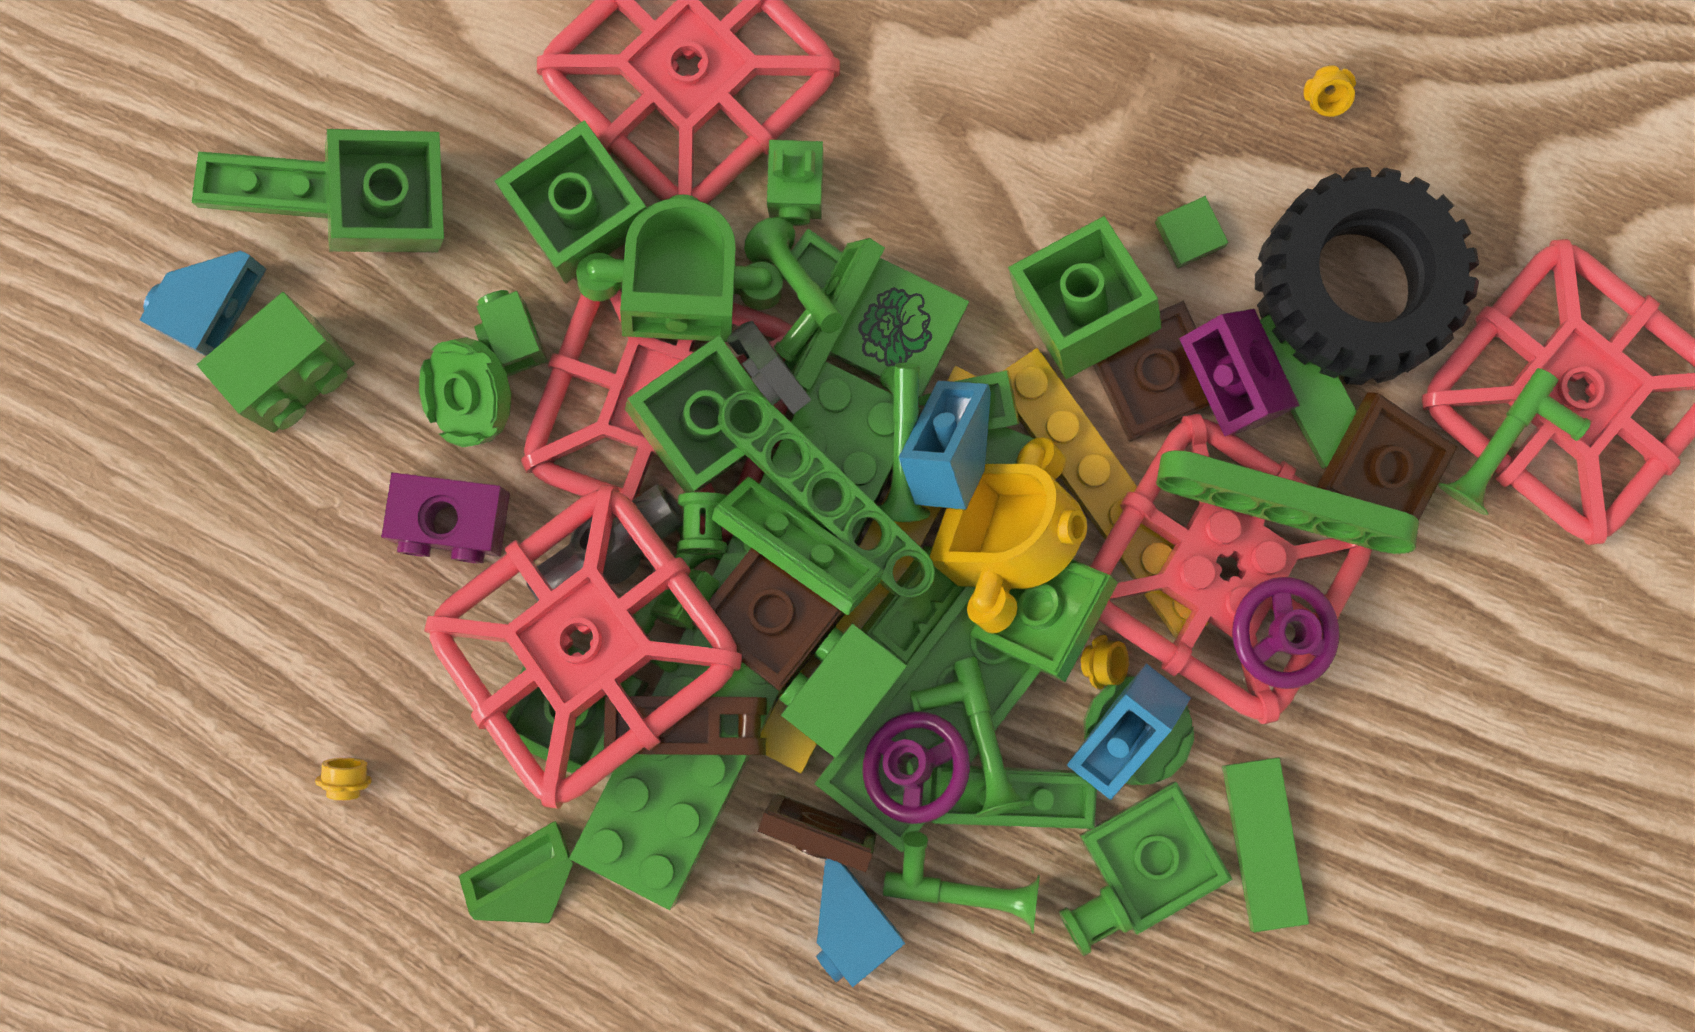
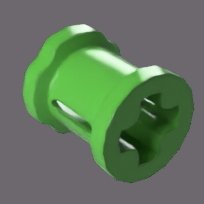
M690 492L678 495V504L683 507V540L677 542V552L691 555L727 553V543L722 541V526L712 520L715 507L727 495L711 492ZM704 513L706 515L705 534L701 535L700 515Z
M1108 885L1100 889L1098 897L1072 911L1066 907L1059 911L1069 935L1083 956L1091 953V946L1118 930L1126 933L1133 929L1119 899Z

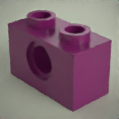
M1254 308L1221 314L1179 338L1224 436L1258 428L1300 406Z
M391 472L381 538L398 544L397 553L430 557L431 548L451 550V559L455 561L484 564L485 555L501 557L510 493L498 485ZM454 507L458 515L455 527L448 533L438 534L434 525L436 515L444 508Z

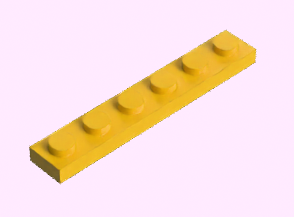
M1035 348L1003 370H1008L1010 374L1018 419L1032 438H1048L1063 452L1065 467L1060 474V478L1106 540L1123 511L1120 506L1127 492H1134L1137 486L1038 348ZM1141 523L1119 560L1133 580L1158 575L1175 545ZM1160 590L1144 593L1147 600L1176 639L1192 611Z

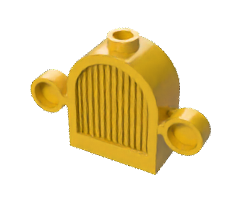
M1039 437L1029 441L1019 452L1017 464H985V471L967 509L946 508L930 554L933 565L957 586L976 587L969 599L967 613L969 618L987 633L1001 632L1013 622L1017 613V602L1009 591L1011 589L1033 588L1056 577L1072 561L1087 533V520L1079 503L1055 481L1065 467V456L1048 438Z

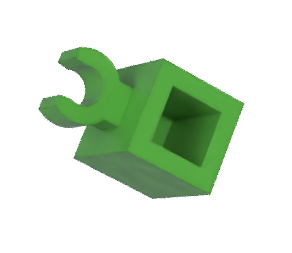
M769 140L767 184L769 218L781 217L787 219L793 226L807 225L810 223V219H822L823 141Z

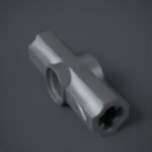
M656 484L632 501L661 540L683 525V510L676 502L673 494L663 484ZM617 517L613 519L603 572L604 577L610 584H618L629 578L639 566L643 553ZM592 518L573 531L568 546L537 566L553 590L583 568ZM527 583V587H528V588L530 589V591L533 593V595L535 596V598H536V600H537V602H538V601H539V598L536 596V594L534 593V591L531 589V587H530L529 584Z

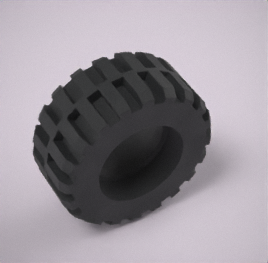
M1368 167L1352 168L1343 179L1337 173L1321 179L1313 189L1307 188L1290 205L1270 230L1271 234L1263 243L1258 256L1262 266L1255 273V290L1263 291L1264 295L1257 304L1261 319L1268 315L1271 316L1276 326L1272 332L1280 343L1285 340L1295 350L1292 356L1304 365L1308 362L1321 368L1319 373L1335 378L1338 375L1344 376L1345 383L1348 385H1363L1370 379H1374L1377 383L1392 380L1403 372L1408 373L1441 351L1454 339L1453 333L1464 326L1471 313L1469 306L1466 304L1477 297L1479 280L1476 277H1470L1469 272L1479 265L1477 249L1466 247L1464 239L1472 233L1465 219L1455 222L1448 212L1455 205L1444 194L1436 200L1426 192L1430 187L1429 183L1416 176L1409 183L1401 181V172L1399 170L1383 168L1376 177H1371V170ZM1340 235L1369 237L1386 246L1398 258L1406 274L1408 297L1404 311L1397 318L1389 322L1361 320L1342 310L1332 300L1324 287L1320 275V253L1329 240Z

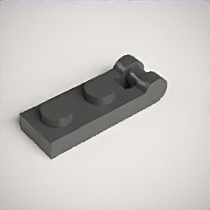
M753 321L742 324L732 332L727 339L728 344L736 354H744L747 360L742 363L772 406L782 399L794 414L811 401V398L787 364L770 345Z

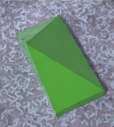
M556 821L459 875L467 908L474 920L530 923L550 922L573 865L572 860L569 859L570 853L561 828Z

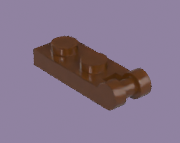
M605 696L604 749L631 729L608 696ZM673 696L629 697L645 718ZM709 697L659 736L661 742L650 751L644 747L636 754L766 755L767 738H761V715H767V698ZM722 715H738V737H721Z

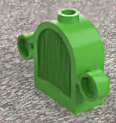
M675 195L670 199L662 200L644 209L634 219L628 229L624 259H614L605 253H592L585 256L579 262L576 269L578 288L582 295L590 300H608L614 297L619 289L622 288L620 307L622 336L711 341L720 335L723 341L727 342L728 337L732 334L733 297L735 294H739L742 301L752 309L766 310L774 307L782 296L783 278L781 272L774 265L767 262H755L748 266H735V237L730 224L716 209L690 195Z

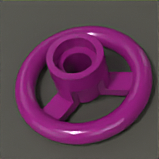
M1292 577L1272 578L1252 588L1240 602L1232 627L1234 648L1245 669L1264 684L1281 689L1299 688L1312 683L1322 676L1333 662L1339 645V623L1330 601L1312 584ZM1291 594L1306 600L1315 609L1320 621L1310 611L1304 609L1293 610ZM1272 596L1275 620L1270 624L1269 635L1252 647L1249 633L1252 616L1257 607L1264 600ZM1289 623L1295 630V637L1291 642L1285 634ZM1276 652H1285L1290 655L1309 653L1315 656L1306 667L1293 672L1277 671L1264 664Z
M921 711L900 714L884 723L869 741L863 758V781L872 802L888 817L909 824L933 821L950 811L960 800L966 789L970 774V758L966 743L959 731L950 722L936 714ZM923 728L938 734L944 742L931 749H927L912 740L902 739L894 742L892 738L908 729ZM881 755H884L883 770L886 776L892 782L904 787L903 805L893 800L882 786L879 776ZM913 757H917L919 761L918 768L913 774L908 775L907 763ZM953 759V773L946 790L935 801L922 806L924 782L931 777L934 768Z

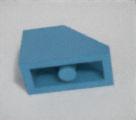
M240 250L168 272L161 283L156 284L148 292L143 305L144 312L139 320L167 337L207 356L228 338L264 275L266 268L253 257Z
M937 381L899 455V460L915 505L967 509L985 471L991 395L988 384Z
M1146 663L1111 705L1069 760L1067 766L1111 800L1172 731L1191 697Z
M828 858L825 859L817 944L821 947L822 951L816 955V958L836 983L845 977L849 984L854 987L905 944V940L846 865Z

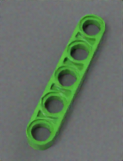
M743 390L734 393L723 402L719 409L718 420L720 428L726 437L818 525L883 569L884 572L880 584L887 591L895 596L911 598L922 595L930 588L934 580L935 569L933 561L928 554L775 406H772L764 396L756 391ZM738 401H750L760 411V424L753 432H740L731 424L730 410ZM780 440H790L800 449L801 462L792 472H782L772 463V448ZM824 478L833 480L841 489V502L832 511H822L814 504L812 499L813 487L819 480ZM865 517L875 520L882 532L880 542L871 550H864L858 547L852 535L856 522ZM903 556L913 557L921 567L920 580L916 585L907 589L899 586L893 577V567L896 561Z
M1174 450L1167 451L1161 455L1156 484L1166 492L1380 552L1404 554L1412 552L1416 548L1419 521L1415 516L1406 512L1193 452Z

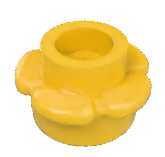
M1335 65L1324 66L1316 71L1313 78L1306 81L1303 96L1306 101H1310V108L1318 114L1326 117L1338 116L1347 111L1354 102L1355 76L1348 69L1339 70ZM1330 85L1334 86L1333 89L1325 91L1326 87Z
M1106 635L1096 636L1092 641V645L1086 646L1082 652L1081 669L1084 676L1089 678L1091 685L1096 689H1103L1104 685H1120L1125 680L1129 667V656L1126 646L1120 641L1108 640Z
M357 758L327 759L322 762L321 775L315 779L316 785L326 790V797L333 800L357 799L360 797V790L368 788L372 782V778L367 775V762Z

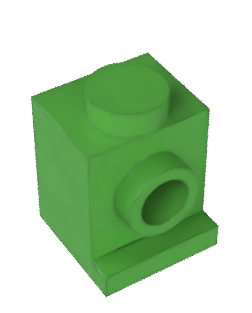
M499 290L489 293L478 300V306L476 307L482 323L474 326L477 338L497 355L507 373V377L548 362L527 304L518 291L509 294L507 290Z

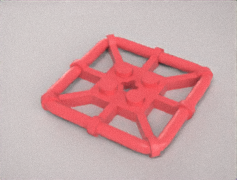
M594 0L549 43L543 55L537 57L536 72L542 76L549 90L581 122L586 121L609 154L613 153L659 200H667L675 195H690L697 198L700 202L708 204L762 153L768 155L769 140L779 138L825 94L834 78L840 75V60L834 57L826 42L783 0H742L721 21L699 0H677L656 20L635 0ZM616 10L622 12L642 31L620 54H570ZM764 11L808 55H755L734 34L753 16ZM682 55L688 60L696 55L701 59L697 64L699 71L692 76L689 74L681 76L677 73L679 65L676 60ZM568 74L622 75L641 96L616 120L611 122L565 76ZM756 75L811 76L805 84L762 124L733 98ZM655 109L679 131L678 187L627 138L628 134ZM721 109L748 138L704 180L693 187L694 134Z
M1568 239L1552 240L1549 247H1545L1530 260L1493 306L1484 307L1476 316L1477 325L1436 372L1427 388V393L1421 396L1423 410H1429L1430 416L1439 427L1479 458L1490 442V439L1452 407L1508 403L1512 406L1537 368L1554 375L1559 381L1549 396L1580 417L1589 419L1591 421L1590 427L1579 440L1575 441L1571 438L1570 434L1541 415L1536 414L1531 421L1536 426V429L1512 457L1506 454L1495 470L1496 475L1494 479L1503 487L1511 485L1565 531L1583 539L1587 545L1603 544L1607 537H1610L1624 525L1664 475L1673 474L1681 464L1678 457L1695 438V403L1662 443L1630 418L1650 393L1695 390V373L1651 376L1622 351L1644 326L1695 367V338L1658 309L1660 303L1651 295L1641 296L1590 253L1576 245H1572ZM1552 270L1554 272L1560 326L1542 346L1510 320V318L1549 271ZM1576 272L1628 313L1624 323L1609 341L1581 318ZM1494 337L1500 338L1529 362L1509 386L1451 390ZM1581 378L1586 380L1588 385L1585 388V393L1590 397L1588 402L1582 399L1575 401L1570 397V390L1567 387L1568 380L1576 382ZM1617 434L1641 453L1646 463L1605 511L1599 455ZM1549 439H1552L1577 460L1583 516L1525 469Z
M619 289L617 294L610 298V301L621 322L622 292ZM581 293L559 353H552L548 367L552 371L527 433L524 447L525 456L521 459L526 473H533L535 477L548 485L583 497L598 490L601 485L612 484L556 465L554 462L605 437L637 448L623 488L618 487L619 493L626 495L633 501L641 495L639 494L651 459L653 454L657 455V453L625 411L627 398L694 353L692 350L696 340L679 339L675 346L655 338L628 337V342L616 374L578 361L601 303V301L590 300ZM733 302L732 324L741 326L748 321H753L763 335L775 339L769 342L773 348L792 327L791 324L780 318ZM742 354L736 357L744 370L748 372L742 364L747 360L746 356ZM572 377L610 389L597 422L546 445ZM780 399L773 406L785 416L788 407ZM782 440L775 443L773 448L777 449ZM748 457L737 486L748 476L759 484L763 478L764 472ZM711 483L699 490L700 492L716 493ZM700 516V533L705 534V517ZM722 527V540L727 543L731 541L733 534Z
M1200 414L1183 416L1181 423L1167 436L1134 492H1127L1120 504L1123 511L1090 567L1111 575L1141 523L1175 546L1158 575L1118 583L1099 621L1161 661V669L1170 675L1176 676L1179 673L1238 713L1252 719H1257L1261 724L1276 722L1279 720L1280 714L1293 701L1299 688L1281 689L1274 687L1271 690L1269 685L1253 677L1242 665L1248 688L1247 692L1192 656V648L1207 622L1233 638L1232 627L1236 610L1245 595L1258 584L1272 578L1288 577L1297 561L1349 550L1346 559L1325 595L1333 606L1338 619L1368 565L1372 549L1333 538L1294 546L1263 525L1265 519L1200 501L1186 527H1183L1157 510L1153 502L1161 490L1156 484L1161 455L1167 451H1184L1186 449L1188 452L1209 457L1206 442L1243 467L1310 485L1296 476V468L1287 462L1282 461L1278 464L1235 434L1224 436L1219 424L1203 419ZM1218 556L1221 558L1231 556L1237 562L1236 566L1239 569L1238 577L1232 576L1226 581L1220 577L1222 567L1216 563ZM1160 590L1192 612L1174 643H1172L1114 605L1111 600ZM1272 596L1264 600L1252 616L1249 630L1252 647L1258 643L1256 633L1268 611L1270 609L1273 610ZM1292 599L1293 610L1304 609L1310 611ZM1310 611V612L1313 613V614L1318 618V620L1320 621L1318 614L1315 613V612ZM1309 653L1292 655L1283 672L1300 670L1311 663L1315 656Z
M601 485L598 490L579 498L523 542L519 543L515 540L504 549L507 554L447 598L435 611L434 616L427 617L424 629L426 633L430 634V642L435 654L474 711L471 717L479 729L488 730L525 787L537 799L541 800L544 807L559 809L563 803L570 802L583 795L644 747L650 751L661 742L659 738L661 734L719 691L732 677L733 672L739 671L741 668L742 654L737 652V645L728 628L690 579L689 574L691 570L683 558H675L635 503L626 495L619 493L617 486ZM615 517L618 518L656 570L621 598L603 575L612 523ZM592 518L583 568L553 590L536 567L534 561ZM519 572L539 598L537 603L509 624L459 619ZM670 589L711 644L712 648L651 641L633 614L662 592ZM576 630L583 634H588L592 631L591 648L583 655L576 652L570 656L568 649L573 645L570 635ZM464 637L509 643L526 670L491 695L453 638ZM651 660L710 667L645 718L620 685ZM538 687L556 711L545 772L541 769L506 717L511 707ZM607 695L631 729L566 778L576 717Z

